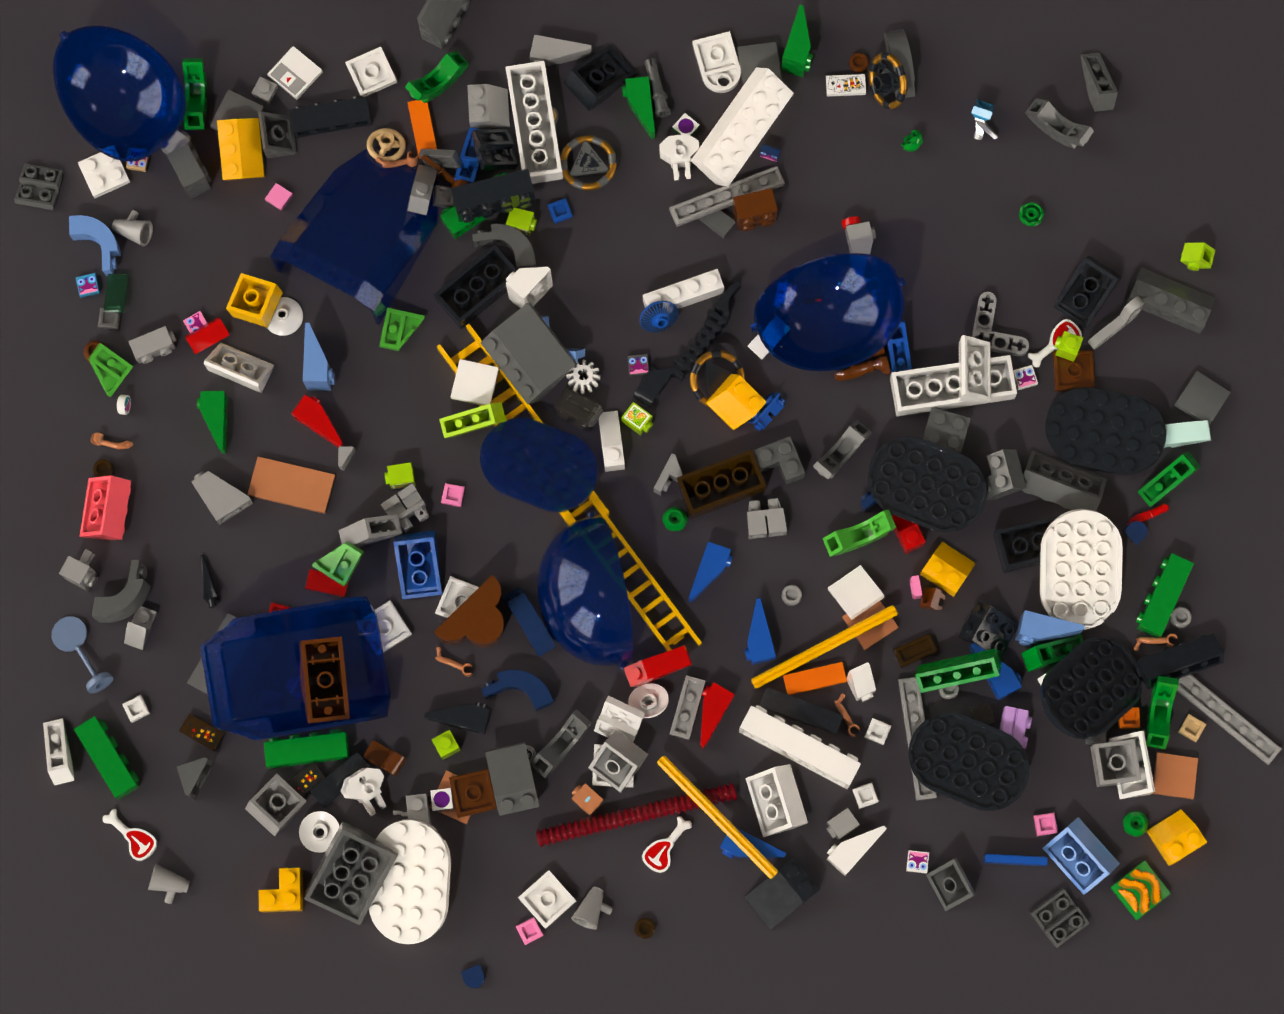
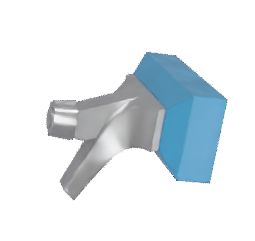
M976 99L971 113L976 121L974 138L982 140L985 131L993 139H997L998 135L994 133L986 120H990L995 105Z

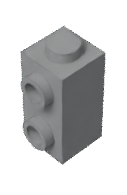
M166 326L130 340L129 344L138 363L146 364L153 361L154 357L159 355L166 356L172 353V350L176 349L174 342L177 340L173 331H168Z

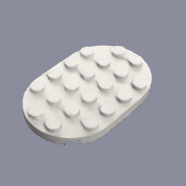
M1089 509L1068 511L1057 517L1048 526L1041 542L1040 597L1042 605L1050 617L1085 625L1084 630L1102 624L1112 612L1114 613L1119 604L1122 591V539L1116 526L1103 514Z
M415 819L395 822L386 827L376 838L377 841L397 853L398 856L373 900L369 913L374 925L385 937L402 944L419 943L434 935L445 922L449 907L451 874L449 847L445 839L443 840L436 831V828L426 822Z

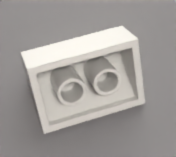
M549 267L519 268L516 272L510 273L506 279L508 297L519 308H522L528 302L534 307L553 286L551 269Z
M790 764L773 767L746 778L763 837L791 830L808 823Z

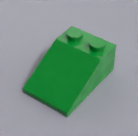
M799 4L783 54L781 71L804 77L805 71L809 72L813 54L810 53L811 45L804 6Z

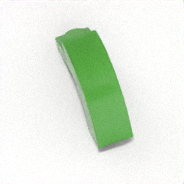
M884 510L860 524L834 531L822 539L829 556L832 557L877 541L888 535L890 531L896 529V525L890 511Z

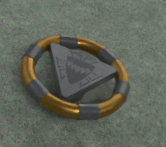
M584 135L574 138L565 146L560 156L563 177L570 185L580 190H595L603 187L612 179L616 171L617 160L613 148L604 139L597 136ZM583 143L574 166L569 173L567 157L571 150ZM588 143L604 148L608 154L609 169ZM607 172L605 176L594 183H584L572 177Z

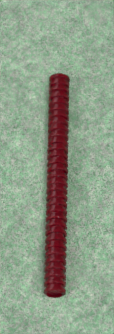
M732 782L730 785L723 784V787L718 785L715 789L711 787V790L707 788L705 791L699 790L715 805H718V802L722 804L726 800L730 802V799L737 800L736 789ZM681 794L678 798L674 796V799L669 797L665 801L661 799V802H658V800L653 804L649 802V805L644 803L643 806L636 805V808H633V806L628 810L624 808V811L619 809L616 813L611 811L612 814L607 812L603 816L599 814V817L593 816L591 819L587 817V820L582 818L579 822L574 820V823L568 822L566 825L562 823V826L557 824L554 828L549 826V829L543 828L541 831L537 829L536 836L540 847H543L545 844L549 846V843L556 844L557 841L562 843V840L568 841L569 838L574 840V837L581 838L582 835L586 837L587 834L593 835L594 832L599 834V831L603 830V832H606L607 829L611 831L612 828L618 829L619 826L622 828L624 825L631 826V823L636 825L637 822L643 823L644 820L647 822L649 819L656 820V817L661 819L664 815L668 817V814L673 816L674 813L680 814L681 811H684V813L689 809L693 811V808L698 810L699 806L687 794L686 796Z

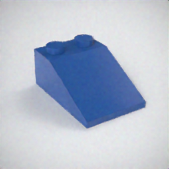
M435 530L395 536L393 543L402 600L442 595L439 553Z

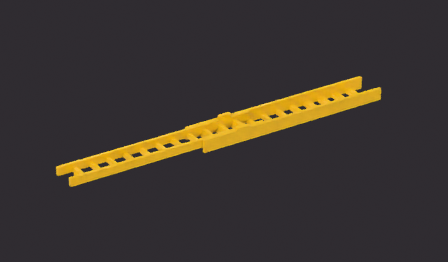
M470 324L466 325V328L475 341L455 356L450 358L440 344L437 346L438 351L455 374L457 373L458 368L456 365L459 364V360L466 359L480 348L487 357L478 363L485 365L493 364L494 367H499L482 346V340ZM499 368L496 384L504 379L510 388L494 398L491 403L502 402L503 404L516 395L522 404L505 416L506 422L494 425L575 536L577 538L582 536L665 650H672L669 646L671 644L675 645L684 639V635L687 633L690 634L699 647L702 642L609 519L610 513L532 407L525 402ZM527 410L534 420L509 437L502 426ZM538 425L546 436L520 453L513 442ZM550 441L557 452L532 469L525 457ZM559 458L565 469L549 481H546L540 471ZM570 474L577 485L558 497L552 486ZM582 490L589 501L570 513L563 502ZM594 506L601 516L582 529L575 518ZM605 521L613 533L594 546L586 533ZM617 537L625 548L606 561L598 550ZM629 553L637 564L617 577L610 565ZM638 569H641L649 580L629 593L622 581ZM650 585H653L660 594V597L641 609L634 597ZM662 601H665L672 610V613L653 625L646 616V613ZM674 617H677L684 626V629L665 641L658 632V629Z

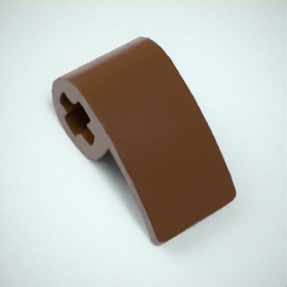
M372 740L363 755L364 759L395 777L406 761L405 757L393 750H389L375 740Z

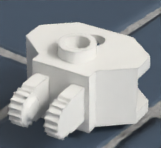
M689 134L668 136L659 144L660 158L669 163L671 168H673L674 180H679L678 168L685 167L686 179H691V159L699 149V141Z
M361 768L345 778L341 789L344 798L358 800L359 803L364 805L371 816L376 814L374 807L369 801L372 798L375 799L381 809L386 807L380 795L382 793L380 787L384 778L380 769Z

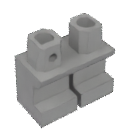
M413 483L397 493L407 510L396 494L381 504L387 515L398 514L401 530L404 533L413 528L409 521V518L415 515L420 523L429 518L426 505Z
M778 498L768 500V510H761L760 501L749 502V512H747L748 539L767 537L765 518L767 519L768 537L787 535L784 509L781 508Z

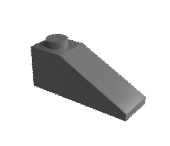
M1100 53L1081 54L1080 58L1088 97L1094 111L1113 110L1118 91Z

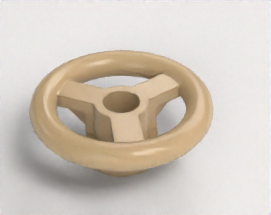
M381 128L374 131L367 140L369 154L374 159L379 157L384 162L398 160L406 149L403 136L398 131L390 128ZM375 138L379 141L381 147L379 154L373 149ZM400 147L396 154L388 157L385 156L386 152L391 150V148Z

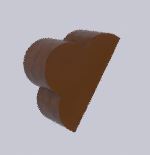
M491 575L434 631L435 636L441 642L449 645L460 644L466 639L474 646L480 648H488L498 643L504 632L503 617L498 610L502 597L498 580Z
M342 636L300 641V681L308 723L350 719Z

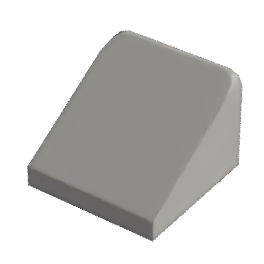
M354 447L338 448V466L341 470H345L356 450Z

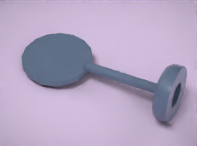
M74 616L60 619L52 629L51 638L54 645L65 652L75 650L78 652L93 676L86 684L87 691L91 694L100 692L112 683L113 676L109 672L97 674L82 651L81 646L87 638L86 625Z

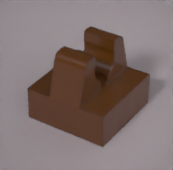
M924 588L919 607L929 610H942L943 607L939 606L938 603L939 600H945L946 597L942 594V590L938 588Z

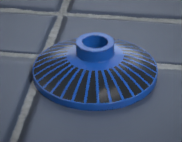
M669 301L654 302L642 311L640 324L648 332L664 331L676 322L678 309L675 304Z

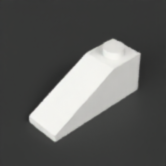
M618 411L598 413L605 472L625 470Z
M867 662L850 670L846 679L856 701L862 699V702L874 697L873 693H875L876 687L869 663Z
M64 719L43 723L47 770L54 785L74 781L73 763Z
M882 826L841 842L838 846L834 844L827 852L829 857L826 860L845 876L887 828Z

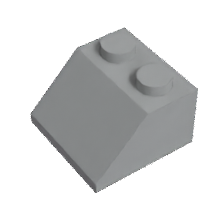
M490 84L467 85L470 127L476 129L510 128L508 89Z
M615 730L604 742L588 768L621 793L649 754Z
M1135 739L1094 744L1090 747L1097 788L1141 780Z
M276 774L248 802L245 809L271 834L276 836L307 801Z

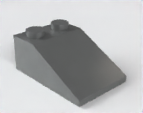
M525 742L485 751L499 816L539 807Z

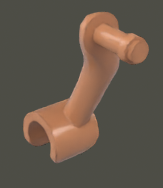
M409 151L405 159L384 162L377 157L376 162L382 164L383 168H393L405 164L414 167L418 163L419 156L417 155L415 158H412V151Z
M93 433L91 437V443L98 446L103 445L115 449H128L133 446V442L130 441L115 443L103 440L104 435L101 433Z
M1169 634L1167 637L1162 638L1139 637L1136 639L1137 643L1133 650L1137 651L1141 643L1166 644L1168 647H1173L1174 644L1169 642V637L1175 640L1178 637L1175 634Z
M436 647L437 657L435 659L437 661L461 670L466 677L473 675V673L464 672L465 668L472 667L471 664L463 665L450 658L442 657L441 648Z
M842 693L839 699L835 700V706L840 714L843 715V719L848 726V735L856 737L850 732V729L856 728L860 730L858 725L853 724L849 714L841 704L846 696Z

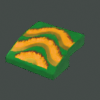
M1146 861L1140 863L1110 887L1135 920L1141 918L1171 894Z

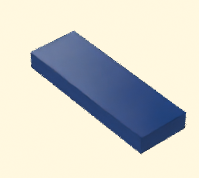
M985 854L983 856V863L1046 866L1048 860L1044 856Z

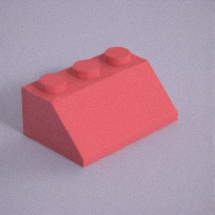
M112 475L88 479L79 537L110 541L122 540L125 532V518L128 512V499L131 493L130 480Z

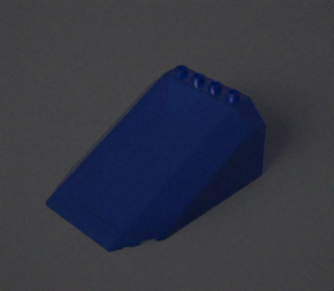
M373 148L374 151H375L377 154H379L380 151L377 150V149H375V148ZM365 149L332 172L281 237L270 255L271 261L279 273L287 262L352 296L371 310L375 323L380 325L387 308L391 306L437 226L438 206H433V191L427 215L407 211L417 170L406 164L393 168H383L382 164L376 162V159ZM435 180L434 186L439 185V181Z
M367 596L350 597L235 618L222 630L216 632L209 640L200 645L213 727L248 737L251 740H260L388 717L391 694L377 614ZM342 636L350 719L308 723L300 681V641Z

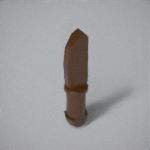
M423 154L421 159L437 170L438 175H441L453 184L455 176Z

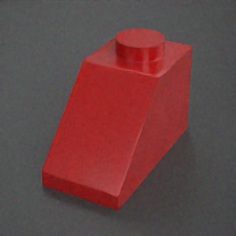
M895 515L892 516L896 525L894 532L905 554L924 546L926 541L916 523Z

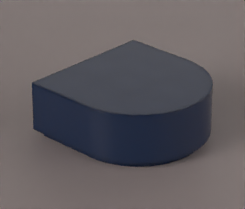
M1132 521L1122 530L1135 545H1138L1147 535V527L1140 521Z
M480 964L461 972L465 984L470 988H479L484 983L485 976Z

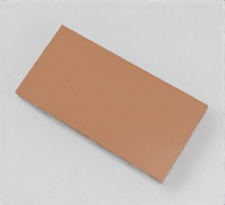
M257 457L247 495L326 514L336 476L322 471Z

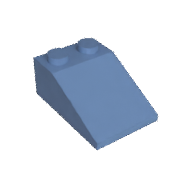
M305 323L303 383L308 391H331V386L335 385V373H333V368H330L310 323Z
M1025 610L1020 616L1015 640L1019 641L1020 645L1030 647L1031 644L1036 645L1079 635L1084 630L1085 625Z

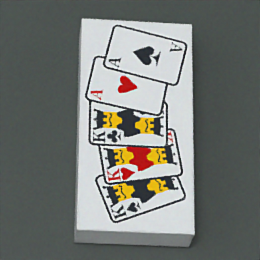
M865 74L826 76L827 97L866 95Z

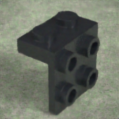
M978 602L972 609L969 619L963 625L959 638L963 641L976 643L984 650L996 648L999 658H1001L1018 625L992 605Z

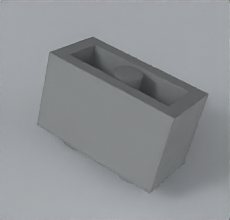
M85 549L79 561L68 556L59 574L67 581L88 591L90 587L92 588L98 578L96 577L98 573L89 566L95 554Z
M427 794L406 796L407 812L393 811L394 816L401 815L402 817L420 820L431 825Z

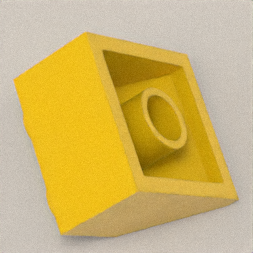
M730 374L706 402L732 430L753 418L766 403L738 374Z
M942 541L920 575L954 597L976 563Z
M1182 810L1177 811L1146 831L1168 866L1207 843L1196 824Z

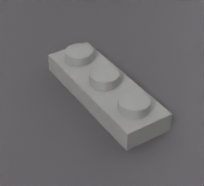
M686 675L670 735L687 740L690 739L705 680Z

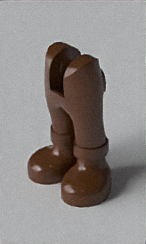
M881 339L875 340L869 349L866 347L850 352L830 362L833 369L843 366L847 368L834 374L835 381L851 380L869 372H875V370H880L884 375L891 374ZM874 356L879 357L875 360H870L865 363L856 364L857 362L863 361L865 359H870Z

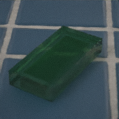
M108 274L104 302L105 312L125 313L128 275Z

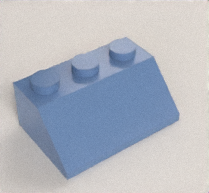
M1079 817L1042 848L1083 895L1107 877L1120 864Z

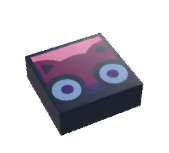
M762 144L759 157L778 163L781 150Z

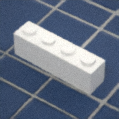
M718 269L643 294V303L646 308L657 301H669L675 304L677 309L723 294L724 285Z

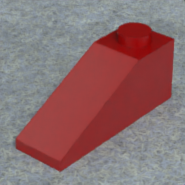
M304 395L291 413L293 418L336 447H344L331 421L320 405L321 401L313 395L311 397Z
M681 646L625 667L624 670L630 687H639L692 665L686 646Z
M714 682L712 686L707 685L702 694L704 696L700 748L702 749L707 745L735 694Z

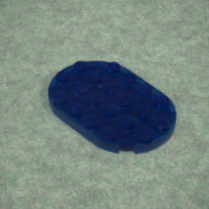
M514 418L498 424L488 433L480 451L481 469L486 480L495 490L548 512H566L582 505L591 496L597 483V462L592 450L585 442L574 435L532 419Z

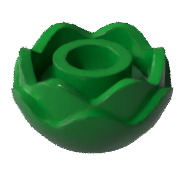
M912 130L911 135L905 136L904 143H901L903 150L914 152L923 143L921 131Z
M1027 203L1020 208L1019 218L1026 226H1036L1043 220L1044 211L1037 203Z
M671 507L663 514L662 521L667 530L681 531L687 524L688 517L682 508Z
M1131 811L1123 818L1124 830L1129 835L1139 837L1148 829V819L1142 812Z

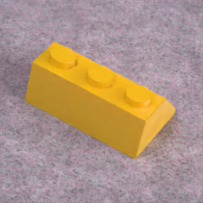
M259 118L218 120L217 127L223 180L265 177Z

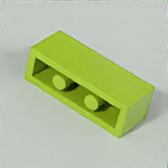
M497 402L439 420L444 438H449L506 422L502 402Z

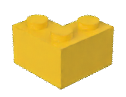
M279 868V889L259 890V911H303V869Z

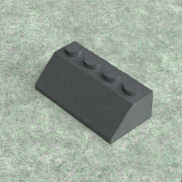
M1141 267L1126 303L1128 304L1138 296L1144 303L1141 310L1200 334L1205 327L1215 298Z
M1032 450L1023 472L1027 488L1022 491L1026 494L1038 496L1044 501L1056 503L1065 509H1089L1096 511L1102 499L1107 479Z

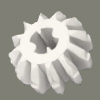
M586 360L582 361V365L576 362V368H573L570 371L571 373L566 375L568 379H571L568 385H574V392L581 388V394H584L587 388L591 393V386L598 387L596 381L600 380V375L597 374L599 369L593 368V362H590L588 366L586 365ZM580 374L582 376L587 374V379L583 378V380H580Z

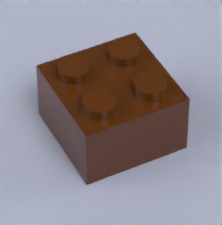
M772 188L733 197L732 209L738 231L743 230L747 232L753 230L756 226L768 227L776 222L778 209Z

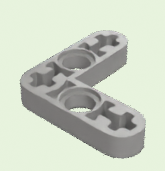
M991 292L982 293L977 304L972 337L978 338L979 335H983V339L989 340L990 336H992L990 351L1013 356L1025 355L1029 349V342L1026 338L991 331L997 299ZM986 297L990 298L989 300L993 303L989 304L988 310L980 311V309L984 310L985 302L982 300H985ZM980 316H987L989 324L981 325L978 318ZM997 338L1005 340L1006 345L1003 348L995 345ZM1009 340H1012V345H1017L1018 342H1021L1022 346L1025 347L1021 351H1018L1016 346H1011L1010 350L1007 349Z
M1138 296L1131 300L1116 319L1088 341L1090 346L1095 350L1136 318L1144 306L1143 301Z

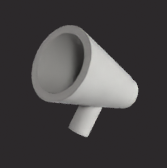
M132 210L127 220L115 219L113 221L112 230L143 247L150 242L153 233L152 222L136 220L139 215L137 211Z
M156 863L148 890L167 892L164 902L172 904L176 892L187 893L190 881Z
M592 887L571 919L585 928L595 930L598 926L600 911L610 915L613 907L602 902L604 893L602 889Z

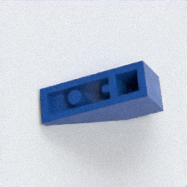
M901 317L881 320L891 373L912 370L905 321Z
M711 542L707 543L688 602L693 603L725 571L726 567H730L733 556L730 555L731 549Z
M760 598L756 599L747 649H744L746 660H751L752 665L776 659Z
M972 643L969 646L971 653L986 651L976 643ZM1001 662L1000 676L986 679L998 701L1020 690L1022 687V680L1017 672L1014 673L1003 662Z
M738 829L765 858L784 859L785 852ZM726 834L720 846V849L723 850L722 854L731 859L734 856L737 858H749Z

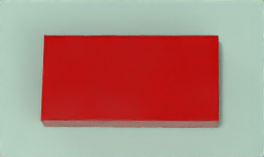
M220 317L186 335L185 338L196 355L230 334Z
M309 570L306 590L345 598L348 584L342 586L318 570Z

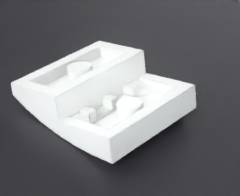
M608 696L594 731L609 738L617 730L631 742H634L645 712Z

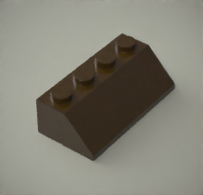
M752 450L677 477L678 485L691 519L766 491L765 481Z

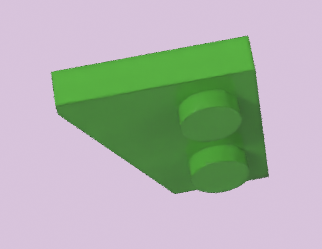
M387 308L379 347L399 351L423 322L425 316Z
M101 343L98 344L88 358L105 393L109 397L114 394L133 367Z
M347 541L313 563L312 566L342 586H346L364 551Z

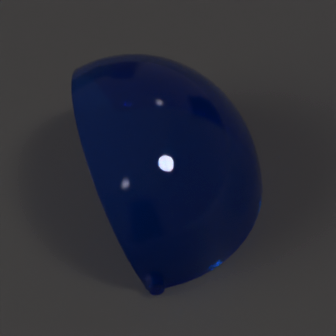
M86 26L71 32H61L59 35L61 41L57 46L53 61L54 83L60 103L68 119L79 134L101 153L120 161L132 162L142 160L158 152L160 149L166 148L169 145L168 142L178 131L186 110L185 93L182 84L168 61L142 39L116 28Z
M844 253L818 258L801 264L774 280L759 296L754 307V324H750L752 332L756 331L759 334L765 348L775 358L789 366L819 372L847 368L877 353L896 332L903 315L904 297L902 286L906 285L904 277H898L896 270L889 262L877 256L862 253Z
M595 511L588 512L586 518L565 527L548 545L538 571V603L549 632L565 651L583 662L598 666L617 665L620 670L627 667L633 654V631L626 584L619 555L606 521L602 516L595 515Z

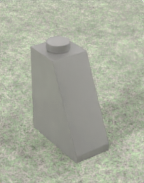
M209 471L206 473L200 472L191 481L219 525L253 504L249 496Z
M398 514L364 518L339 530L342 544L348 541L360 548L400 535L402 531Z

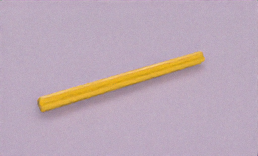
M891 605L752 678L751 682L755 688H759L897 616L898 612Z
M662 756L657 761L658 765L770 879L778 873V870L666 756Z

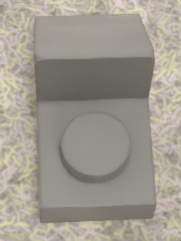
M671 454L654 486V493L660 496L663 491H668L672 482L669 479L678 482L677 477L682 476L675 454Z
M141 606L135 612L132 622L127 623L124 644L144 650L158 612Z

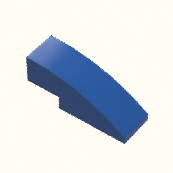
M469 127L460 155L462 165L461 168H457L454 181L458 179L468 181L469 183L477 181L480 164L475 152L472 132L473 130L480 129Z

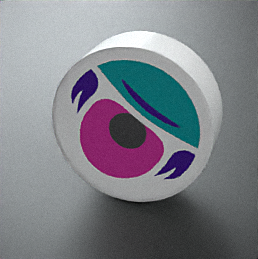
M121 394L117 400V411L119 414L128 415L131 399L129 395Z

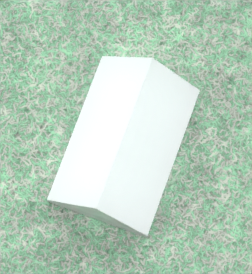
M966 335L961 336L959 341V401H991L990 342Z
M221 342L204 360V365L208 371L260 393L263 392L274 368V365Z
M1144 731L1109 738V742L1135 739L1141 780L1117 785L1120 799L1151 795L1155 792Z

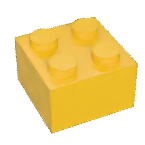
M241 273L226 309L235 318L268 328L283 292L275 283Z

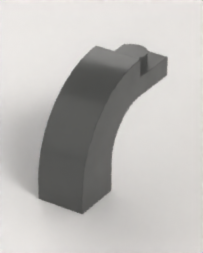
M904 29L885 31L886 52L891 53L900 61L906 73L907 94L905 98L914 97L915 76ZM891 63V68L896 72L894 65ZM900 88L894 91L895 98H897Z
M1036 98L1025 112L1028 118L1041 131L1055 141L1073 149L1077 145L1083 147L1094 133L1090 126L1077 124L1063 117L1048 100Z
M491 224L492 232L480 230L476 234H472L474 247L495 244L509 248L515 256L517 270L519 268L536 267L532 245L519 230L504 224Z
M857 419L813 467L821 476L827 479L833 478L872 434V431Z
M131 560L128 582L120 593L112 597H95L92 617L99 623H113L124 620L143 605L151 586L144 580L147 577V568L140 560Z
M576 709L561 730L536 755L530 765L546 778L579 743L592 722Z

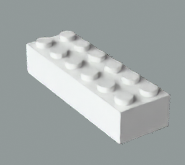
M539 61L506 66L522 170H529L532 184L563 179L545 62Z
M756 67L695 153L691 162L716 185L728 187L794 93L769 68Z
M1010 355L990 358L991 401L989 402L959 401V363L892 372L890 383L896 417L930 412L932 407L945 410L1015 399L1017 390Z
M761 706L750 707L740 726L739 733L845 789L849 788L861 763L857 762L859 760L857 757L849 753L846 756L839 752L840 748L832 744L827 746L821 743L822 739L816 735L811 734L808 736L804 734V730L793 724L791 727L785 724L786 720L780 716L774 715L772 717L768 715L767 710Z

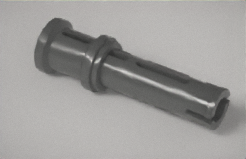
M651 58V64L649 59L644 61L652 91L651 102H653L655 108L654 116L656 118H663L671 114V109L667 105L666 99L668 96L663 91L657 60Z

